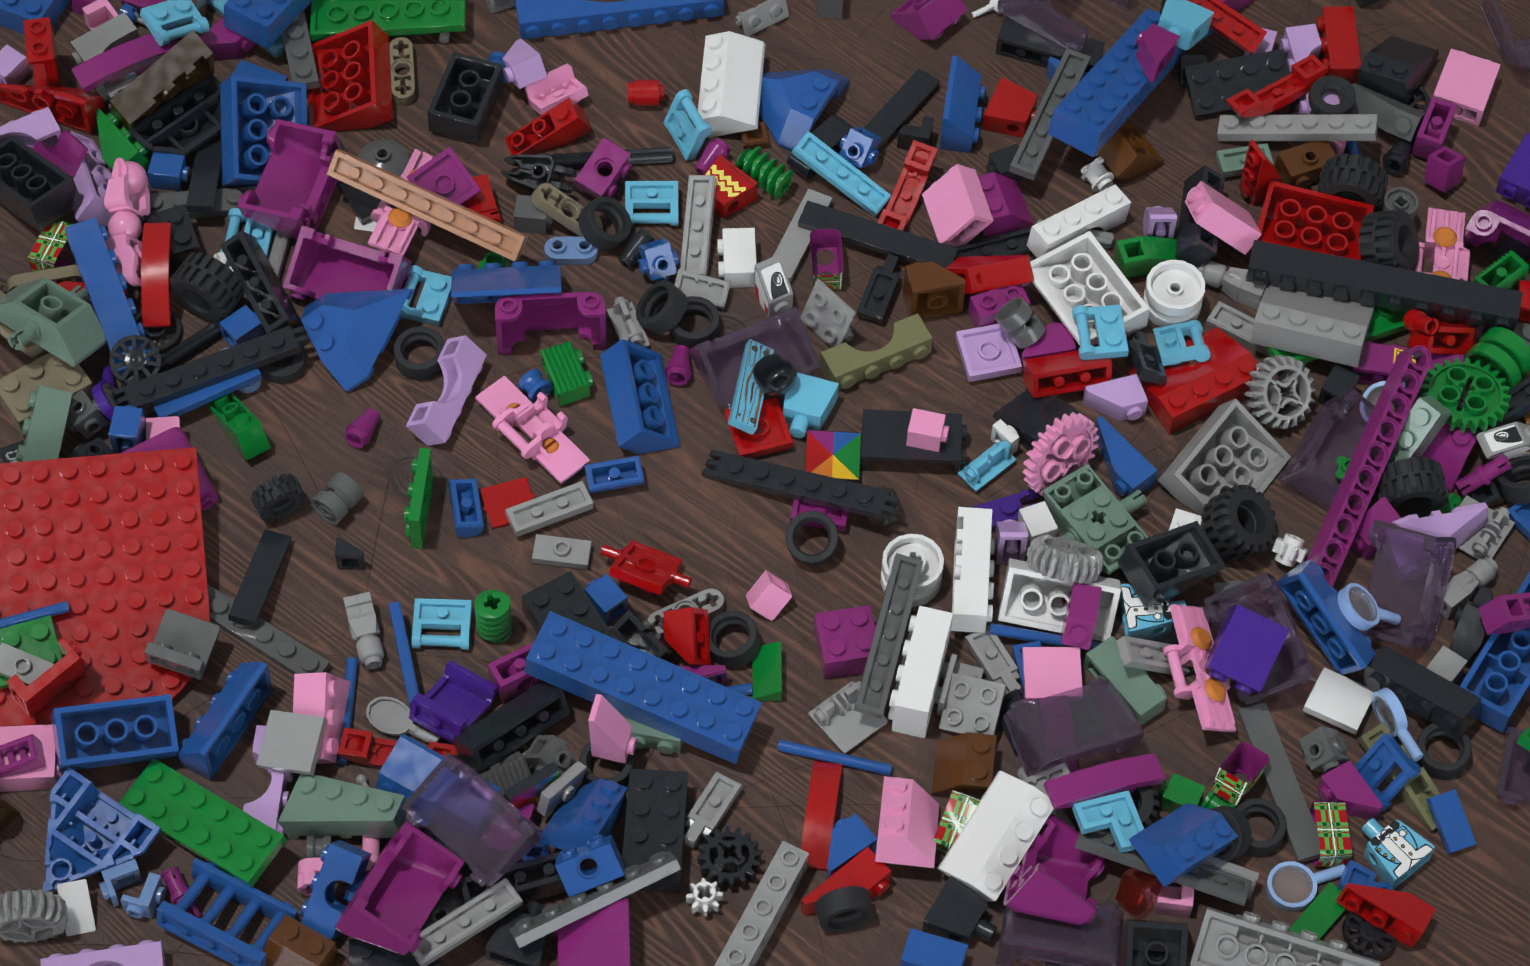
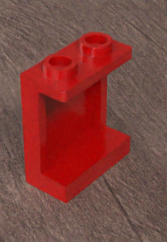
M50 17L25 20L26 55L28 64L33 65L34 85L62 87L59 53Z
M63 637L59 639L58 645L63 658L28 686L16 674L7 680L11 696L30 718L85 674L82 665L85 662L81 657L82 652L73 641L67 643Z

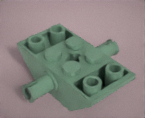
M45 277L20 284L0 298V322L15 331L8 336V343L12 348L15 346V350H20L24 345L32 341L75 367L106 344L107 340L91 305L86 302L88 292L85 288L80 290L82 287L80 285L75 286L69 292Z
M1088 464L1047 487L1042 492L1058 530L1063 534L1060 537L1087 543L1089 546L1099 550L1103 555L1102 572L1106 574H1111L1120 568L1118 561L1128 544L1148 538L1146 533L1130 515L1147 505L1144 494L1139 497L1142 492L1136 490L1124 499L1117 500Z

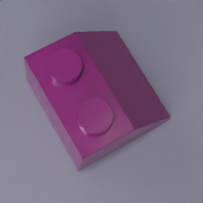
M907 0L892 12L890 17L918 40L930 39V41H933L943 35L945 28L961 20L960 16L968 9L962 0Z
M995 172L978 176L994 220L981 231L983 238L1029 228L1034 225L1017 181Z
M1446 423L1441 427L1421 457L1434 459L1441 464L1448 493H1451L1456 484L1455 481L1458 480L1474 450L1477 434H1473L1468 430H1465L1463 434L1460 431V427L1457 426L1453 431H1450V424Z

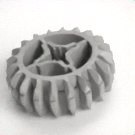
M1275 355V357L1264 359V363L1255 364L1257 371L1249 373L1252 381L1245 383L1250 387V391L1244 394L1250 397V401L1246 406L1254 408L1251 415L1258 417V422L1266 424L1268 428L1278 429L1297 426V422L1305 420L1304 413L1312 412L1308 404L1315 402L1311 398V393L1315 392L1316 389L1310 386L1315 379L1307 377L1310 370L1302 367L1303 362L1294 360L1291 356ZM1283 371L1282 375L1278 376L1276 380L1271 379L1277 372ZM1285 404L1289 405L1284 412L1278 414L1280 408H1283Z
M1041 536L1034 538L1031 541L1030 547H1028L1026 563L1035 572L1041 573L1042 576L1081 584L1083 582L1097 581L1100 572H1102V553L1087 543L1059 536Z
M30 888L28 890L17 889L14 892L6 891L5 894H0V938L2 940H12L14 943L24 942L25 944L27 942L37 943V941L41 940L48 941L49 938H56L64 933V929L67 928L66 901L61 899V896L53 895L50 891L42 892L41 889L35 891L30 890Z

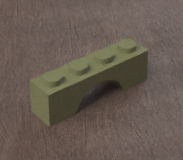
M917 313L895 322L892 339L879 350L860 351L852 348L847 343H842L822 351L820 354V368L828 381L839 383V390L842 388L848 389L859 381L873 379L884 371L898 369L904 363L926 357L931 353L933 338Z

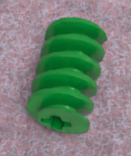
M760 146L753 150L747 148L740 154L735 166L755 180L762 190H766L770 196H774L776 200L780 199L790 187L794 171L788 170L785 172V164H780L777 167L778 159L772 158L769 161L770 153L765 152L761 155L763 149Z
M485 590L476 597L474 603L477 632L481 638L487 641L502 644L510 638L513 630L509 595L502 591Z

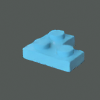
M1129 790L1074 803L1072 808L1082 834L1110 828L1119 853L1135 850L1129 839L1144 830Z

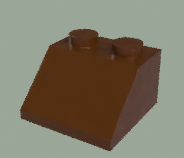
M1126 122L1123 123L1096 154L1097 157L1104 159L1108 166L1107 171L1112 172L1114 178L1129 181L1164 163V160L1139 128L1134 124Z
M932 261L924 263L915 262L905 266L902 296L908 317L918 313L920 318L924 320L962 313L966 285L965 279Z
M966 732L938 741L931 796L949 798L952 790L981 800L992 783L996 735Z
M286 914L268 938L263 951L267 953L266 966H332L338 958L336 942Z

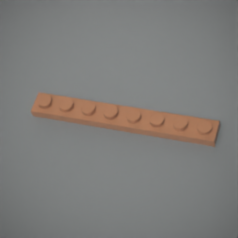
M341 149L335 150L327 175L514 262L519 261L528 238L527 235Z

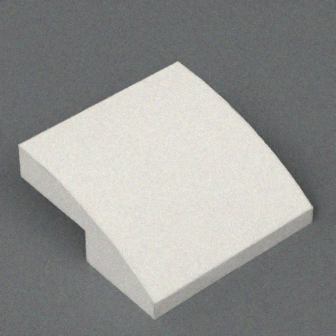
M1324 667L1306 701L1303 711L1356 735L1372 703V694L1376 691Z

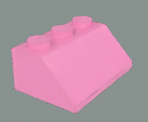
M884 776L875 862L934 868L936 852L934 836L938 828L940 804L913 779Z

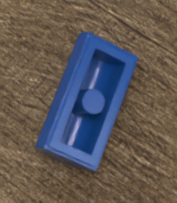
M639 455L587 464L584 467L589 494L644 484Z
M477 479L449 480L448 488L455 534L463 538L479 535L483 531L484 524Z

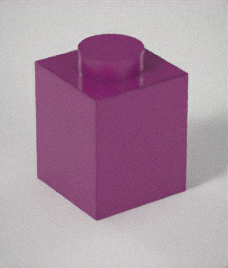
M1443 146L1428 155L1424 182L1444 193L1461 183L1465 156L1447 146Z

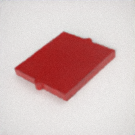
M526 477L479 489L484 504L483 512L487 513L492 530L510 525L505 515V509L535 499V494L531 493Z

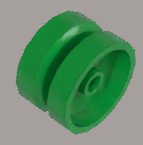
M1492 327L1487 330L1479 339V342L1464 357V361L1466 357H1469L1471 364L1480 360L1481 367L1490 364L1489 371L1498 370V378H1505L1504 386H1509L1510 390L1520 384V381L1530 374L1529 345L1520 336L1503 327Z

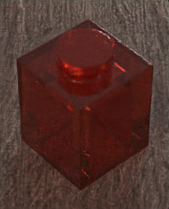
M1131 868L1123 873L1115 899L1135 915H1139L1156 905L1162 884L1155 875Z

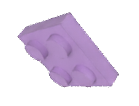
M999 324L956 331L955 338L969 382L1022 372V364L1016 345L1009 337V332H1005Z

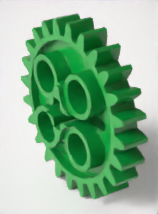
M1455 357L1452 364L1447 359H1444L1443 366L1435 363L1433 370L1428 369L1419 393L1422 397L1432 396L1452 411L1444 425L1446 423L1450 424V431H1453L1456 426L1460 427V431L1463 434L1466 428H1470L1471 432L1475 434L1477 427L1486 432L1488 425L1493 428L1496 427L1497 421L1502 422L1504 414H1507L1511 395H1508L1510 387L1504 386L1505 378H1498L1499 371L1490 372V364L1481 367L1480 360L1471 364L1469 357H1466L1464 363L1460 362L1457 357ZM1469 379H1472L1473 381L1467 393L1464 406L1461 411H1457Z

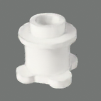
M1102 157L1096 158L1092 163L1085 165L1081 169L1083 174L1081 179L1083 181L1088 180L1094 192H1101L1113 184L1114 174L1106 170L1102 164L1104 162Z

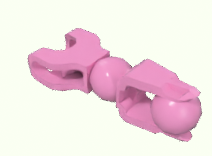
M117 158L114 162L112 177L108 180L104 197V206L109 211V214L113 215L108 223L110 237L105 243L108 250L113 248L118 264L114 265L117 274L123 273L125 281L137 287L141 286L142 242L138 240L142 231L140 219L150 214L148 178L146 171L139 163L133 161L125 162L122 158Z

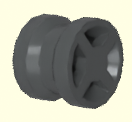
M308 835L306 845L307 858H321L325 847L332 843V835H325L323 838Z

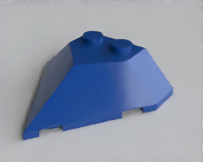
M828 69L763 73L759 118L762 122L765 121L776 144L792 152L807 131L813 132L815 122L830 99L838 100L849 83V78Z
M413 289L325 293L303 309L301 321L321 361L347 393L371 377L374 371L372 366L379 353H383L402 316L400 311L406 299L410 300L414 292Z
M68 767L50 792L51 812L50 819H48L45 853L46 873L42 892H52L57 890L58 884L81 880L144 854L162 829L138 812L135 815L99 791L91 781Z

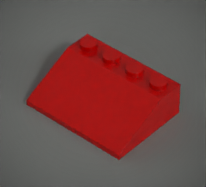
M370 20L311 44L320 88L308 89L309 126L330 131L373 128L393 120L389 35L373 20Z
M1270 180L1258 224L1262 235L1257 241L1361 260L1359 230L1365 216L1373 213L1374 205Z
M1218 327L1202 334L1204 343L1208 346L1211 353L1207 361L1198 362L1194 359L1181 362L1178 365L1163 366L1167 377L1162 385L1153 382L1146 383L1139 378L1148 400V406L1168 434H1172L1212 414L1221 404L1233 399L1239 401L1247 397L1244 394L1250 391V387L1245 383L1252 381L1249 373L1257 371L1255 364L1258 363L1248 350ZM1192 339L1185 342L1186 347L1194 346ZM1135 367L1126 370L1125 374L1127 376L1137 374Z

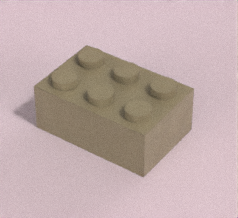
M48 353L0 378V405L20 434L25 417L30 418L32 407H28L27 404L30 391H36V386L40 385L71 392L72 396L83 389L94 400L92 382L81 366L78 364L73 367L52 353ZM21 434L23 439H25L26 434Z

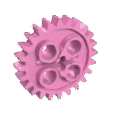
M1072 412L1070 416L1063 414L1061 421L1055 418L1053 426L1047 424L1046 432L1044 434L1039 432L1038 436L1040 439L1031 443L1034 448L1026 453L1030 458L1023 462L1027 466L1022 471L1026 475L1024 481L1028 483L1027 486L1043 496L1042 492L1047 487L1086 464L1090 466L1088 460L1095 457L1092 450L1098 447L1095 443L1099 438L1096 434L1098 428L1094 426L1095 423L1081 413L1077 415Z

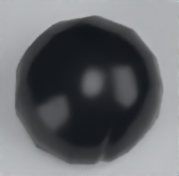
M777 353L762 357L756 362L752 370L754 380L759 389L773 396L787 393L794 386L797 379V372L791 360H784Z

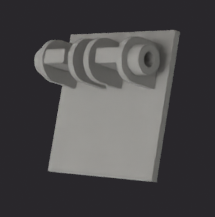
M817 279L800 319L831 348L842 344L843 341L848 343L854 337L850 325L856 312L820 279Z
M1466 495L1459 507L1479 504L1480 502ZM1500 507L1495 511L1488 508V522L1457 548L1477 560L1488 557L1493 558L1515 524L1508 516L1510 514L1509 510L1504 507Z
M952 673L939 729L960 734L971 732L994 735L1007 685Z
M851 681L808 713L811 719L844 754L848 753L889 722L884 715L880 719L853 711L860 681L856 683Z

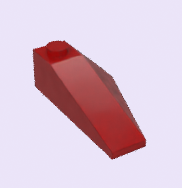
M0 83L1 104L29 114L49 107L58 124L92 135L98 126L96 110L99 108L102 112L106 113L103 96L94 91L85 93L80 88Z

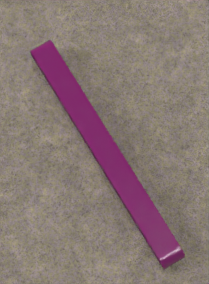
M1415 346L1403 350L1397 355L1306 560L1312 559L1314 563L1321 567L1324 572V578L1331 587H1333L1430 367L1431 353L1424 346ZM1412 355L1416 360V364L1412 361ZM1402 379H1403L1404 382H1405V388H1404L1403 385H1402V382H1401ZM1391 403L1394 405L1395 412L1391 409ZM1381 427H1382L1383 430H1384V436L1381 434V431H1380V428H1381ZM1370 451L1373 453V460L1370 457ZM1359 474L1363 478V484L1359 481ZM1349 499L1352 502V509L1348 505ZM1338 523L1340 524L1342 529L1341 533L1338 531L1337 528ZM1327 547H1328V548L1330 549V551H1331V557H1330V558H1329L1328 555H1327V551H1326V550H1327ZM1289 603L1291 610H1292L1295 614H1297V613L1295 612V610L1293 609V607L1291 606V604Z

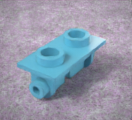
M1006 440L1003 442L999 441L959 471L958 475L977 492L1016 462L1017 459L1010 454L1012 449L1010 443Z

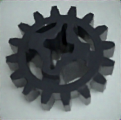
M725 826L724 833H720L717 828L714 829V837L706 835L704 837L705 844L699 845L700 855H698V864L702 865L700 866L701 875L708 874L707 882L710 883L717 880L718 888L720 889L724 883H728L730 890L734 889V883L737 882L744 887L745 878L753 881L755 878L754 871L760 870L759 860H761V851L757 850L758 841L750 842V832L744 836L741 835V827H737L735 832H731L729 826ZM745 851H747L749 855L748 863L746 862V858L744 857ZM711 853H713V857L715 858L714 864H712L710 861Z

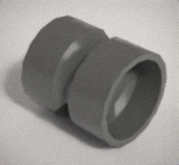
M1392 188L1385 194L1380 212L1403 209L1414 221L1418 208V198L1413 191L1407 188Z
M1016 297L1008 301L995 316V320L1005 332H1009V337L1018 348H1026L1034 344L1046 330L1045 324L1035 313H1032V308L1022 297Z
M336 472L326 483V489L322 488L311 500V505L324 520L333 525H338L348 514V508H353L364 495L361 487L351 477L342 472Z

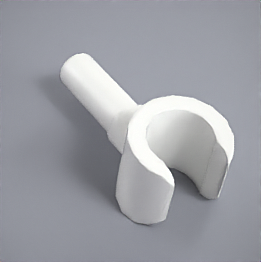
M990 0L988 5L971 12L973 18H976L992 10L1001 15L1008 9L1006 6L1007 1Z

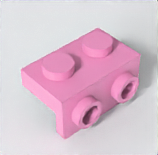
M568 63L546 73L547 77L524 87L530 107L540 115L569 97L578 103L581 99L589 96L586 86L574 77L572 67Z

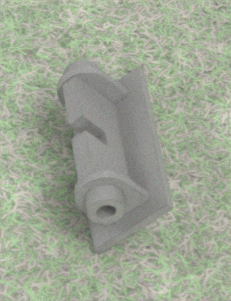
M767 0L755 8L738 12L735 22L738 26L742 25L744 36L748 37L789 17L786 0Z
M622 296L616 298L613 308L607 309V313L619 341L624 339L645 348L649 347L650 343L643 326L636 319V310L633 303H629Z

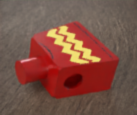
M722 155L717 157L704 174L715 175L717 178L714 213L721 218L731 216L757 199L758 183Z

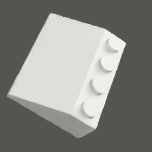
M1090 231L1030 262L1034 276L1032 283L1079 345L1077 323L1072 316V309L1079 305H1084L1087 308L1120 305L1126 337L1136 330L1147 326L1150 308ZM1087 320L1091 345L1098 344L1094 320Z

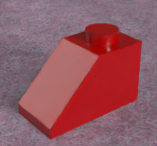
M688 607L663 611L665 640L689 665H711L708 610Z

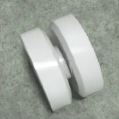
M1168 260L1160 262L1151 269L1146 280L1143 301L1150 308L1148 318L1160 327L1196 320L1202 307L1205 280L1202 273L1194 265L1185 261Z
M919 534L898 536L889 542L883 552L880 582L884 593L896 553L923 561L912 607L926 604L935 598L941 588L944 557L940 547L932 539Z

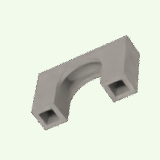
M123 12L71 41L70 43L74 51L71 53V57L76 66L96 55L139 38L138 30L126 13ZM135 78L121 79L112 85L108 80L97 86L96 91L100 96H103L104 101L108 100L110 103L112 96L120 89L126 88Z

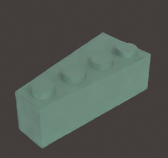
M300 774L278 823L289 839H299V836L314 835L316 838H323L325 835H339L340 838H352L353 835H366L367 838H392L405 821L412 820L415 812L405 795L323 776Z

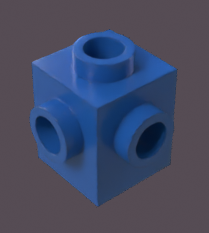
M861 126L850 128L848 135L846 134L840 142L839 148L841 151L839 155L858 170L859 168L870 166L878 157L879 151L877 148L882 137Z
M662 238L638 246L641 259L638 260V265L642 275H646L652 281L660 282L669 280L671 278L670 275L677 273L676 265L679 264L675 249H671L670 242Z

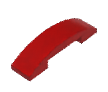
M1312 54L1291 65V74L1255 93L1247 88L1226 99V104L1240 117H1256L1271 113L1292 103L1308 92L1316 80L1325 76L1328 72V67Z
M913 140L904 161L902 173L886 209H883L877 223L902 231L906 230L928 182L938 153L937 148Z
M144 223L141 300L144 328L171 327L169 283L170 250H172L171 223Z
M344 728L338 756L355 763L381 769L397 741L373 737V732ZM429 741V745L426 746L455 762L457 756L455 745Z
M813 762L801 841V849L809 853L808 869L827 872L842 772L841 764Z

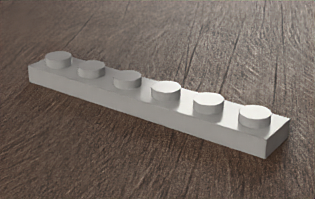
M1378 114L1261 115L1248 118L1240 117L1239 115H1220L1217 136L1218 141H1376Z

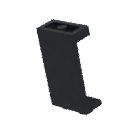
M863 409L860 470L871 471L872 460L954 464V475H958L960 466L966 465L967 452L966 448H961V441H966L967 425H962V414L940 413L946 415L945 426H949L946 443L941 442L939 452L906 446L912 411Z

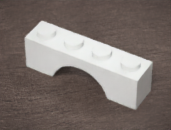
M1115 184L1033 225L1026 246L1038 258L1077 238L1091 228L1100 227L1106 232L1126 221L1131 201Z

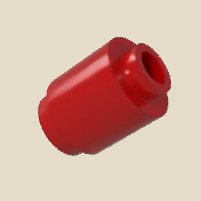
M659 79L628 82V103H634V106H659V100H664V85H659Z

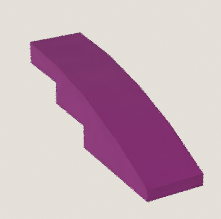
M148 34L96 55L71 70L84 92L87 93L108 80L112 85L133 72L137 76L141 75L175 46L178 41L175 39L170 41L168 45L159 46L153 35Z
M1155 753L1078 770L1046 781L1043 785L1054 810L1073 807L1074 803L1128 790L1131 794L1137 787L1161 784L1166 777Z

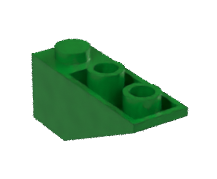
M98 108L96 110L102 159L112 170L117 158H122L125 162H137L146 170L150 166V161L144 156L148 151L137 141L134 144L131 142L134 138L124 126L119 129L118 126L121 122L111 112L106 115Z
M1139 236L1118 240L1113 255L1114 262L1126 279L1147 275L1160 262L1179 260L1175 257L1177 239Z
M232 392L205 404L234 448L246 461L271 448L261 422Z

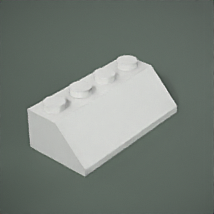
M731 31L705 37L698 112L704 122H708L712 128L709 138L758 128L765 43L763 41Z
M1009 558L998 621L1061 633L1073 582L1070 583L1042 576L1041 573L1031 569L1026 561ZM1099 576L1097 581L1086 584L1102 587L1092 639L1105 641L1111 637L1121 585L1120 580ZM1061 598H1065L1067 600L1064 606Z
M999 771L937 869L949 877L956 878L986 902L996 901L1054 809L1049 797L1036 787L1003 771Z

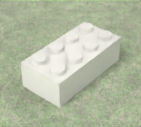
M919 606L917 616H911L908 639L904 643L903 658L897 670V682L895 690H892L889 703L888 719L893 720L892 731L921 738L926 737L934 704V696L949 644L953 613Z

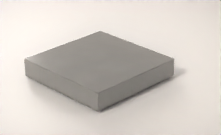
M270 710L256 765L263 769L314 775L328 720L321 716Z

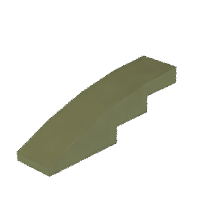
M1383 722L1357 739L1367 753L1383 734L1390 732ZM1401 745L1400 747L1404 750L1408 757L1411 760H1413L1408 751L1406 750V748L1404 747V745ZM1399 765L1386 778L1389 784L1402 771ZM1422 767L1421 772L1415 778H1411L1397 795L1430 832L1437 828L1426 799L1439 795L1440 792L1424 767Z

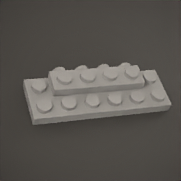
M1207 907L1190 963L1191 966L1381 965L1380 961L1352 953V950L1347 949L1348 944L1341 940L1330 939L1328 943L1318 940L1319 935L1309 930L1302 929L1300 934L1290 931V925L1281 921L1273 920L1272 924L1261 922V916L1252 912L1244 911L1243 916L1239 914L1235 916Z

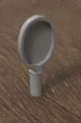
M385 696L375 698L368 704L366 709L367 718L370 724L379 732L390 736H401L402 734L409 733L413 737H417L427 743L429 741L441 742L442 737L421 727V725L415 724L414 721L409 719L410 708L400 700Z

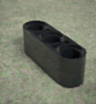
M833 114L814 130L812 134L839 154L841 151L839 148L840 142L846 134L848 135L850 128H853V126L837 114ZM790 153L787 165L808 180L817 174L812 168Z

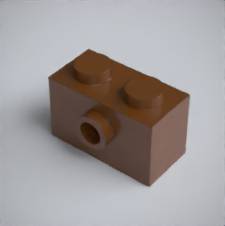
M1312 141L1278 152L1275 168L1283 178L1284 184L1306 188L1311 184L1319 182L1323 165L1328 159H1332L1336 155L1328 141Z

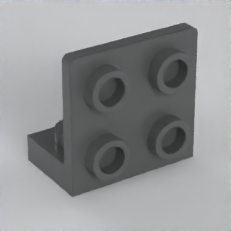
M166 609L153 643L148 642L145 649L146 662L201 680L220 632V627L171 609Z

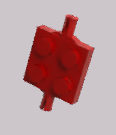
M633 540L620 550L606 544L602 546L600 555L615 560L610 567L609 576L623 583L632 584L649 593L661 595L670 584L675 583L689 589L692 583V577L678 573L683 559Z

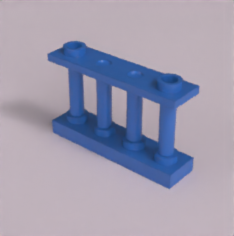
M195 858L192 862V879L195 881L177 905H172L163 900L157 908V926L234 966H266L267 953L263 951L268 938L285 914L297 920L298 910L288 902H281L217 869L212 863L203 862ZM205 886L219 892V896L202 918H197L186 912ZM230 899L245 905L246 907L228 931H222L212 926ZM256 912L272 919L254 944L249 945L238 939Z

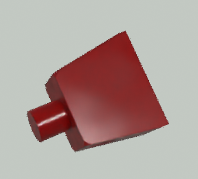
M1001 77L984 113L982 130L1024 137L1037 111L1038 96Z

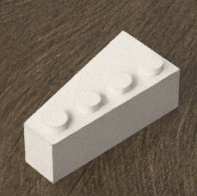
M958 507L954 543L953 617L951 631L985 633L986 622H992L993 605H988V599H993L994 583L989 582V577H993L994 560H990V555H994L995 538H991L992 509Z

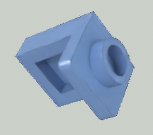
M127 860L101 871L104 882L99 883L104 899L111 898L113 907L119 906L115 890L142 881L136 860Z
M149 872L139 898L122 895L120 901L126 914L138 919L142 917L152 919L157 905L163 902L166 895V887L163 885L161 875Z

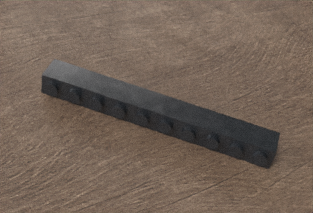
M1257 240L1253 242L1246 281L1253 282L1256 285H1269L1286 291L1295 290L1312 296L1321 295L1338 301H1352L1364 306L1387 308L1394 312H1408L1411 309H1416L1424 312L1429 317L1439 318L1445 322L1455 321L1472 327H1503L1514 332L1519 319L1523 293L1506 288Z

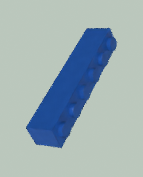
M96 217L64 227L68 243L88 292L92 307L104 330L109 352H111L117 341L131 335L146 337L141 322L136 323L133 314L137 312L132 298L126 299L123 291L127 289L122 273L117 274L114 265L118 264L113 248L108 250L105 243L109 237L104 224L99 225ZM132 341L125 343L127 348L132 350ZM136 341V349L139 350L143 342ZM121 347L116 351L119 354H126ZM148 347V348H145V350L143 351V353L145 354V353L150 352V351H152V350H151L150 347ZM153 355L146 358V360L155 362ZM114 357L113 362L116 365L124 362V360ZM146 365L145 368L152 373V366ZM124 366L116 369V371L122 376L127 368ZM130 372L126 379L134 375V373Z

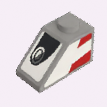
M779 255L754 266V296L768 318L783 315L793 308V291Z
M1513 422L1476 435L1487 459L1494 460L1502 453L1507 456V461L1517 457L1530 456V425Z

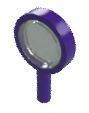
M104 365L101 368L102 381L92 387V395L103 414L112 421L116 400L113 399L111 393L117 388L114 385L110 366Z

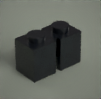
M628 610L610 629L619 641L637 649L641 647L642 649L640 650L667 662L676 653L674 648L660 633H654L656 630L654 626L639 611Z

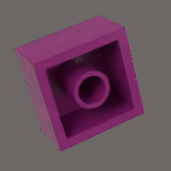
M870 605L815 613L813 631L824 679L863 673L875 631Z

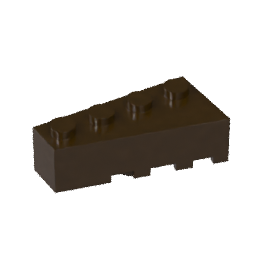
M192 30L147 70L135 78L126 88L117 91L112 96V100H110L111 111L129 130L209 74H214L213 52L196 32Z

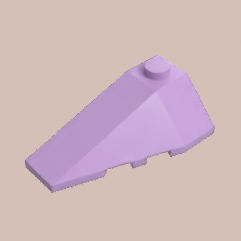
M70 131L72 135L88 148V152L75 177L70 176L73 178L82 200L81 204L73 208L75 218L78 222H82L96 217L98 224H104L106 227L111 216H113L109 214V211L104 206L108 180L112 177V173L106 168V162L102 159L101 151L94 140Z
M1484 502L1456 507L1451 513L1442 514L1440 510L1431 511L1430 516L1419 518L1417 514L1408 515L1383 525L1384 560L1397 582L1412 580L1425 573L1485 526L1488 522L1487 504Z

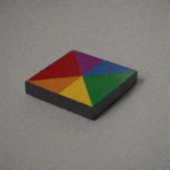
M807 430L805 471L859 483L862 433Z
M554 762L505 790L506 814L529 803L535 805V810H537L541 792L560 777V771Z

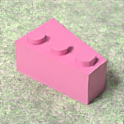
M327 672L294 674L293 713L321 716L328 720L316 764L336 763L351 683Z

